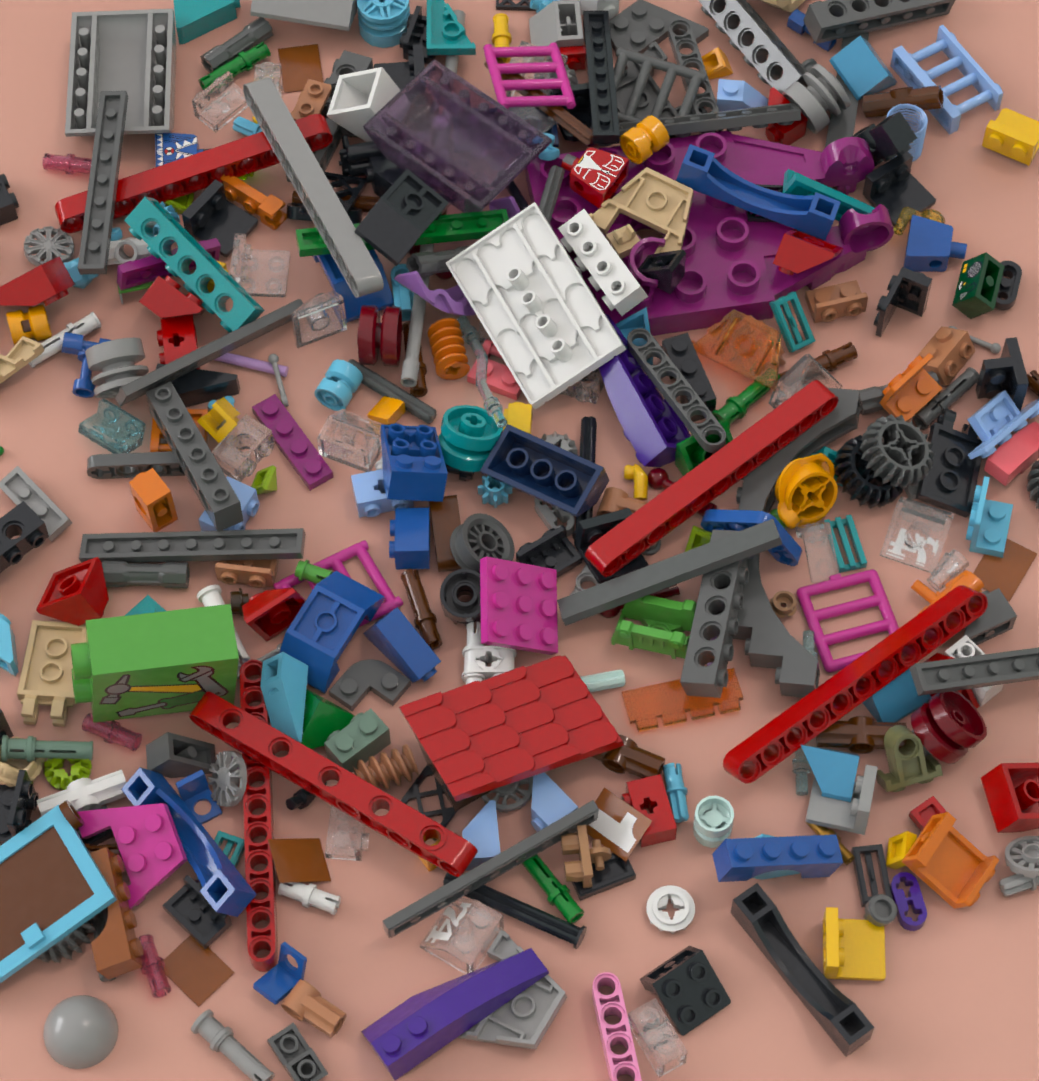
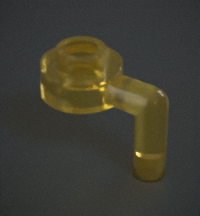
M904 207L893 230L896 235H902L912 215L944 224L946 221L937 210L930 209L919 212L910 207Z

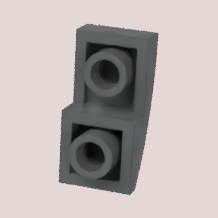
M294 1022L267 1040L293 1081H319L328 1075Z

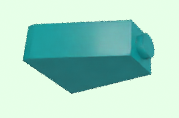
M173 0L179 45L188 43L237 19L236 8H241L240 0Z

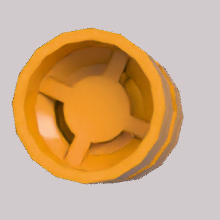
M651 115L640 121L636 127L622 134L619 143L629 160L635 164H641L651 157L653 152H658L669 143L670 138L662 122Z
M44 304L29 307L27 312L19 309L6 313L14 346L22 336L29 339L34 338L37 341L52 337ZM29 319L31 331L25 332L22 321Z

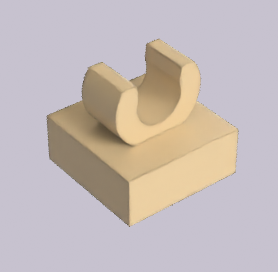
M630 224L606 234V239L621 259L629 256L633 246L640 241Z

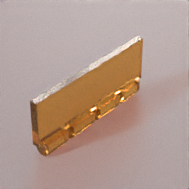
M727 669L728 684L726 687H723L721 698L687 696L680 683L681 679L622 691V698L630 724L636 723L638 732L659 728L657 718L660 717L663 726L687 722L685 712L690 713L692 720L715 716L714 706L717 705L720 714L741 710L739 701L743 700V694L735 669Z

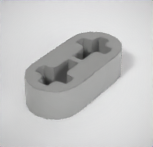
M535 498V511L546 527L550 530L562 526H557L558 517L562 523L567 522V527L565 528L567 530V537H569L574 531V516L552 506L551 510L548 505H542V501Z

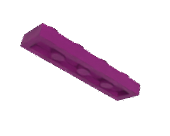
M217 238L198 242L215 260L219 261L221 245ZM178 248L171 250V253L175 255ZM150 255L146 258L118 265L117 284L120 290L155 281L158 276L165 278L167 275L169 277L173 275L165 268L167 264L161 258L158 259ZM194 260L189 265V271L196 269Z
M276 394L252 407L253 414L310 491L334 477L333 471Z

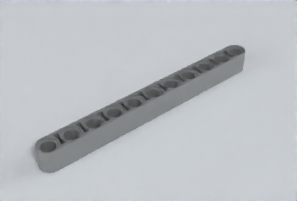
M268 77L244 84V97L353 295L358 298L383 290L384 283L378 267L361 237L354 232L356 228L272 80Z

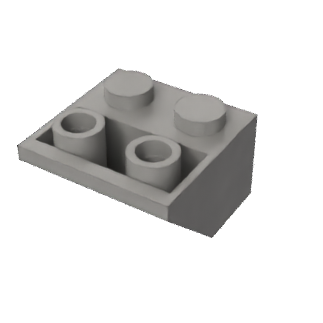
M579 0L553 1L529 19L531 46H549L553 42L557 43L558 48L583 45ZM551 56L532 57L533 62L552 60Z

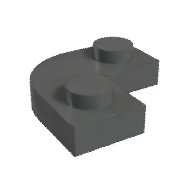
M373 659L362 660L346 670L329 690V695L351 711L357 707L370 691L394 706L411 686V680L382 661Z

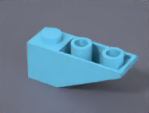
M281 652L263 661L260 687L271 726L302 743L308 665L285 652Z

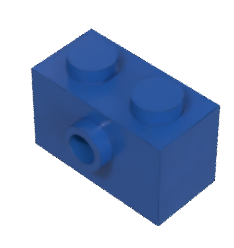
M395 508V520H390V537L395 536V541H389V557L395 558L396 570L430 569L429 508Z

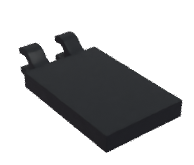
M946 408L944 415L940 414L938 416L937 423L935 422L930 426L928 442L933 443L931 451L935 453L932 460L934 464L928 475L919 482L916 499L966 518L971 514L982 460L981 456L970 460L968 454L978 447L982 441L978 439V435L970 423L969 425H963L962 432L954 430L953 425L956 419V412Z

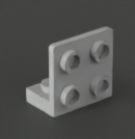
M866 765L864 776H857L851 802L821 796L822 791L814 776L805 821L810 824L865 835L878 767Z

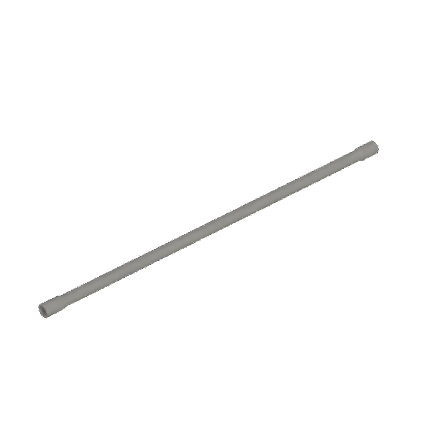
M454 10L457 21L464 27L466 14L461 10ZM446 55L429 184L439 193H441L459 55ZM434 244L420 245V252H433ZM430 276L421 277L428 288ZM416 294L413 297L406 355L401 374V384L405 387L417 385L419 372V354L426 301Z

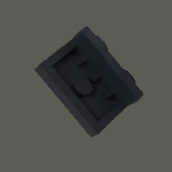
M416 6L414 14H410L408 17L407 32L402 33L400 39V48H403V59L409 60L408 56L413 55V45L423 44L424 64L433 65L436 55H427V16H422V7Z
M562 525L557 529L552 528L546 531L535 542H528L521 546L516 553V562L556 569L558 578L580 565L582 557L567 538V530Z
M187 875L183 878L185 885L163 904V908L206 949L232 923L229 915L215 912L200 892L202 886L199 879L194 881Z

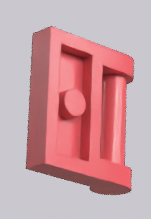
M486 339L480 354L467 375V382L517 401L522 390L508 366L489 359L491 355L502 358L493 341Z

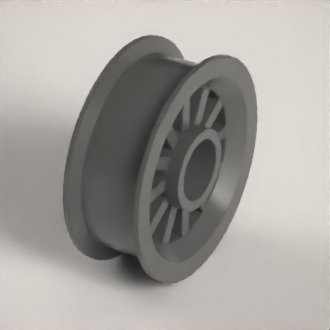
M477 513L469 516L463 524L453 530L450 537L452 555L462 569H471L480 573V559L486 556L512 561L514 558L515 548L510 533L501 522L487 514Z

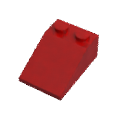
M59 256L0 287V306H35L41 302H44L45 306L68 295L67 289L74 286L75 283Z
M1039 762L1001 763L981 777L998 833L1025 832L1039 829Z

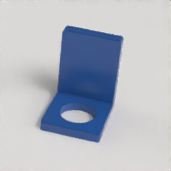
M203 770L176 782L180 798L201 824L222 814L217 801H213V798H211L212 792L209 789ZM205 800L211 804V810L206 815H199L194 811V807L199 801Z
M283 942L280 947L278 964L253 984V989L276 1005L290 993L299 979L304 980L307 958L289 944ZM287 954L296 960L298 968L290 964Z

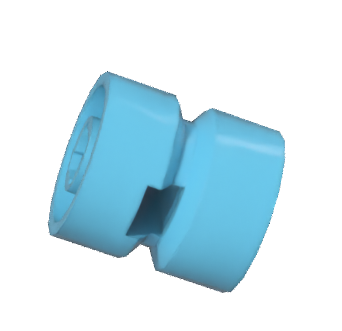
M334 360L325 373V378L321 380L314 392L315 397L322 405L329 409L344 411L353 397L352 393H355L361 384L363 375L353 364L344 360Z

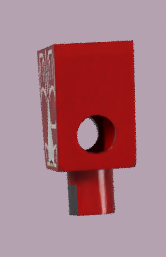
M590 147L586 149L580 159L568 153L562 161L561 168L570 172L571 190L600 209L602 207L601 204L608 198L612 199L627 178L629 159Z

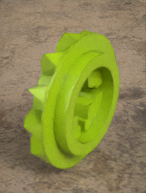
M48 758L44 762V774L50 785L59 790H66L71 782L81 778H89L92 769L91 760L67 759L70 764H75L71 766V776H68L64 769H60L64 767V759Z

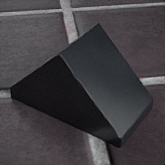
M682 249L648 255L638 268V271L647 278L658 280L657 288L671 295L685 275L686 252Z

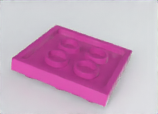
M487 556L481 558V644L547 655L558 653L556 569Z

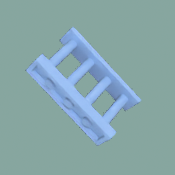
M944 25L939 26L935 43L913 54L908 53L902 45L893 49L890 66L908 87H913V89L935 86L936 84L932 81L933 79L956 67L965 76L941 88L944 96L943 108L929 110L949 135L958 131L961 115L973 108L988 102L995 111L1000 109L1003 97L1001 87L993 82L957 41L956 36L949 32ZM940 51H943L950 59L928 71L923 70L917 64ZM970 85H973L980 93L957 106L952 104L947 98Z

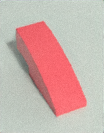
M1035 421L1027 425L1003 443L987 458L984 470L1004 486H1007L1019 473L1022 475L1039 458V424Z

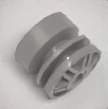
M816 63L811 68L812 74L809 72L803 74L807 87L795 81L782 93L790 103L797 104L801 113L808 119L807 128L815 134L819 133L830 123L826 113L827 110L838 117L841 114L840 108L846 110L851 106L850 99L837 78L823 66Z
M140 338L115 339L94 345L85 351L89 370L102 371V373L91 379L93 385H99L94 389L96 398H116L122 386L149 372L147 366L135 365L145 358Z

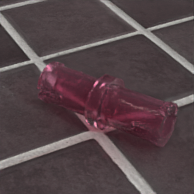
M45 153L43 168L44 170L65 171L66 174L70 175L74 174V172L90 174L92 159L75 157L74 154L70 153L66 156Z
M92 713L87 714L82 723L83 731H88L102 737L106 743H117L132 751H136L142 741V734L122 727L120 722L115 720L94 723Z
M150 934L142 935L139 937L143 947V955L140 956L143 966L140 968L141 972L147 976L152 996L154 998L167 995L166 992L170 993L172 990L163 969L165 967L164 959L158 955L153 936Z

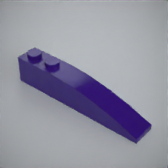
M605 314L609 319L610 323L612 324L613 328L615 329L616 333L618 334L619 338L621 339L622 343L626 347V338L621 333V331L616 326L611 317ZM626 348L625 351L617 356L615 355L613 359L599 367L608 397L624 429V436L635 449L638 461L645 467H662L675 461L676 444L689 438L691 435L684 423L666 399L661 397L656 390V386L643 372L641 366Z
M532 948L416 994L361 1032L396 1081L549 974V971Z

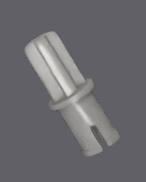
M1020 873L1019 875L1015 874L1003 878L999 881L1000 890L1004 896H1011L1028 889L1034 891L1039 886V876L1028 878Z

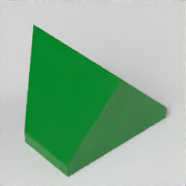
M306 689L301 744L310 749L325 746L324 743L328 736L334 731H341L348 726L355 715Z

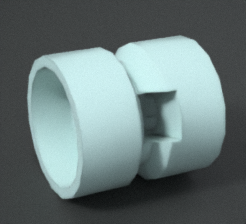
M708 796L697 804L693 833L696 840L703 846L710 848L719 847L725 839H730L734 820V810L730 802L720 796Z

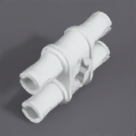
M474 622L466 625L467 646L462 650L464 672L461 675L464 683L481 682L515 668L516 649L484 646V644H481V622H477L476 633ZM491 662V666L487 667V663Z

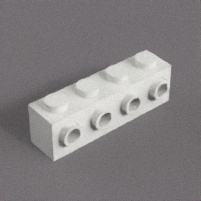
M585 209L558 228L564 236L560 241L569 253L573 250L577 254V257L574 258L575 262L583 272L588 269L591 274L588 280L596 291L602 289L606 294L602 299L611 311L616 308L621 316H623L648 297Z

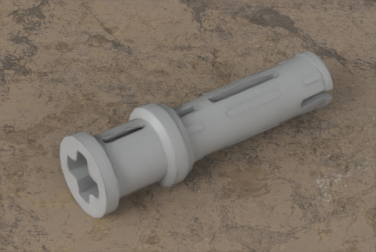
M208 1009L196 1019L191 1027V1031L194 1034L199 1033L209 1042L211 1050L221 1051L252 1081H271L270 1079L274 1078L275 1074L233 1037V1030L230 1027H224L213 1017L214 1012Z

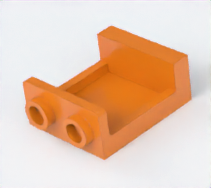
M945 812L931 817L902 860V863L954 909L970 907L979 899V891L984 883L994 876L996 871L994 868L999 859L995 855L987 857L953 827L957 819L949 812Z

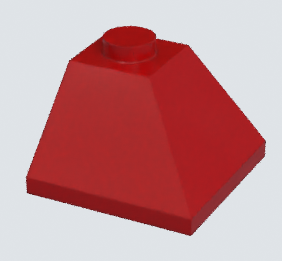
M792 229L784 233L773 264L779 266L778 270L785 274L793 275L794 272L798 274L833 259L842 253L843 248L799 230Z
M95 557L53 573L36 611L41 615L77 626L85 624L86 620L100 619L104 615V609L109 601L101 560Z
M294 588L266 590L263 593L253 595L249 602L242 605L244 620L267 642L289 628L306 600Z

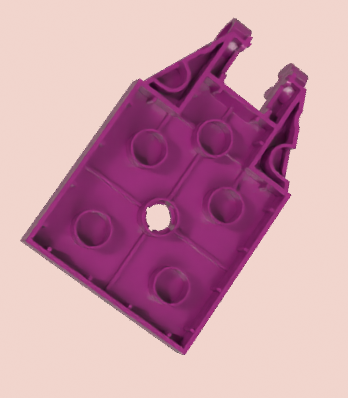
M726 130L716 133L670 138L669 143L658 152H653V155L643 163L635 164L629 160L628 176L614 196L621 191L625 184L646 167L676 181L690 144L715 153L714 158L727 169L741 178L759 185H783L784 173L790 169L828 187L837 186V191L849 195V193L856 190L857 183L864 180L866 175L872 172L875 166L869 143L859 137L838 139L820 152L735 135L731 131ZM621 146L599 148V150L627 158ZM585 151L571 152L569 154L580 159ZM568 153L560 154L558 158L550 161L539 159V157L525 159L526 182L531 204L535 202L539 207L551 167L554 165L561 167L562 161ZM565 170L550 221V226L559 241L564 237L558 229L560 226L583 209L588 214H593L599 209L571 190L570 172ZM693 190L694 195L682 249L686 252L685 275L671 295L659 288L641 286L648 297L621 316L616 308L611 311L605 304L602 297L606 294L603 290L596 291L588 280L591 276L588 269L584 272L582 271V276L603 312L609 315L615 324L647 307L650 333L652 336L737 324L750 315L756 320L773 318V312L769 302L786 296L790 292H796L804 286L813 290L826 283L835 274L844 272L865 260L866 252L876 250L888 243L894 234L888 209L884 205L879 204L868 214H860L851 208L842 215L838 226L831 227L826 240H824L842 247V253L798 274L794 272L793 275H788L779 271V266L773 264L784 233L793 228L778 222L747 221L746 210ZM619 213L607 234L627 224H630L635 232L641 229L653 228ZM659 232L660 234L663 235L662 239H664V237H665L666 235L663 234V233H661V232ZM652 245L637 254L634 258L637 269L648 255L656 252L659 246ZM565 248L574 265L579 267L574 260L577 257L575 251L573 250L569 253ZM629 256L621 259L626 266Z

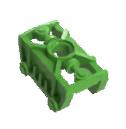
M651 595L625 603L612 635L611 644L629 646L630 650L638 648L670 655L672 659H676V657L685 659L690 635L686 637L683 632H691L697 603L693 600L686 599L684 602ZM625 618L639 620L644 626L634 624L631 621L625 620Z

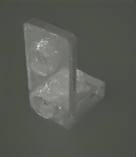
M821 521L795 527L797 538H801L804 541L811 582L827 581L829 576L839 574L830 523Z

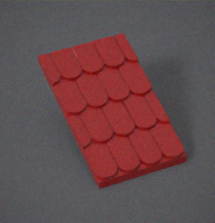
M566 655L555 656L528 667L521 666L481 682L474 681L444 693L440 691L399 707L415 734L428 767L455 812L496 788L624 746L615 727L610 723Z

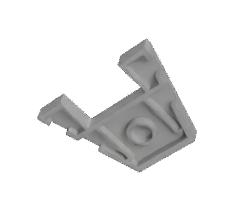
M501 929L487 953L490 958L500 961L524 950L520 946L518 947L510 936ZM547 974L457 1038L537 1049L566 1000V993Z

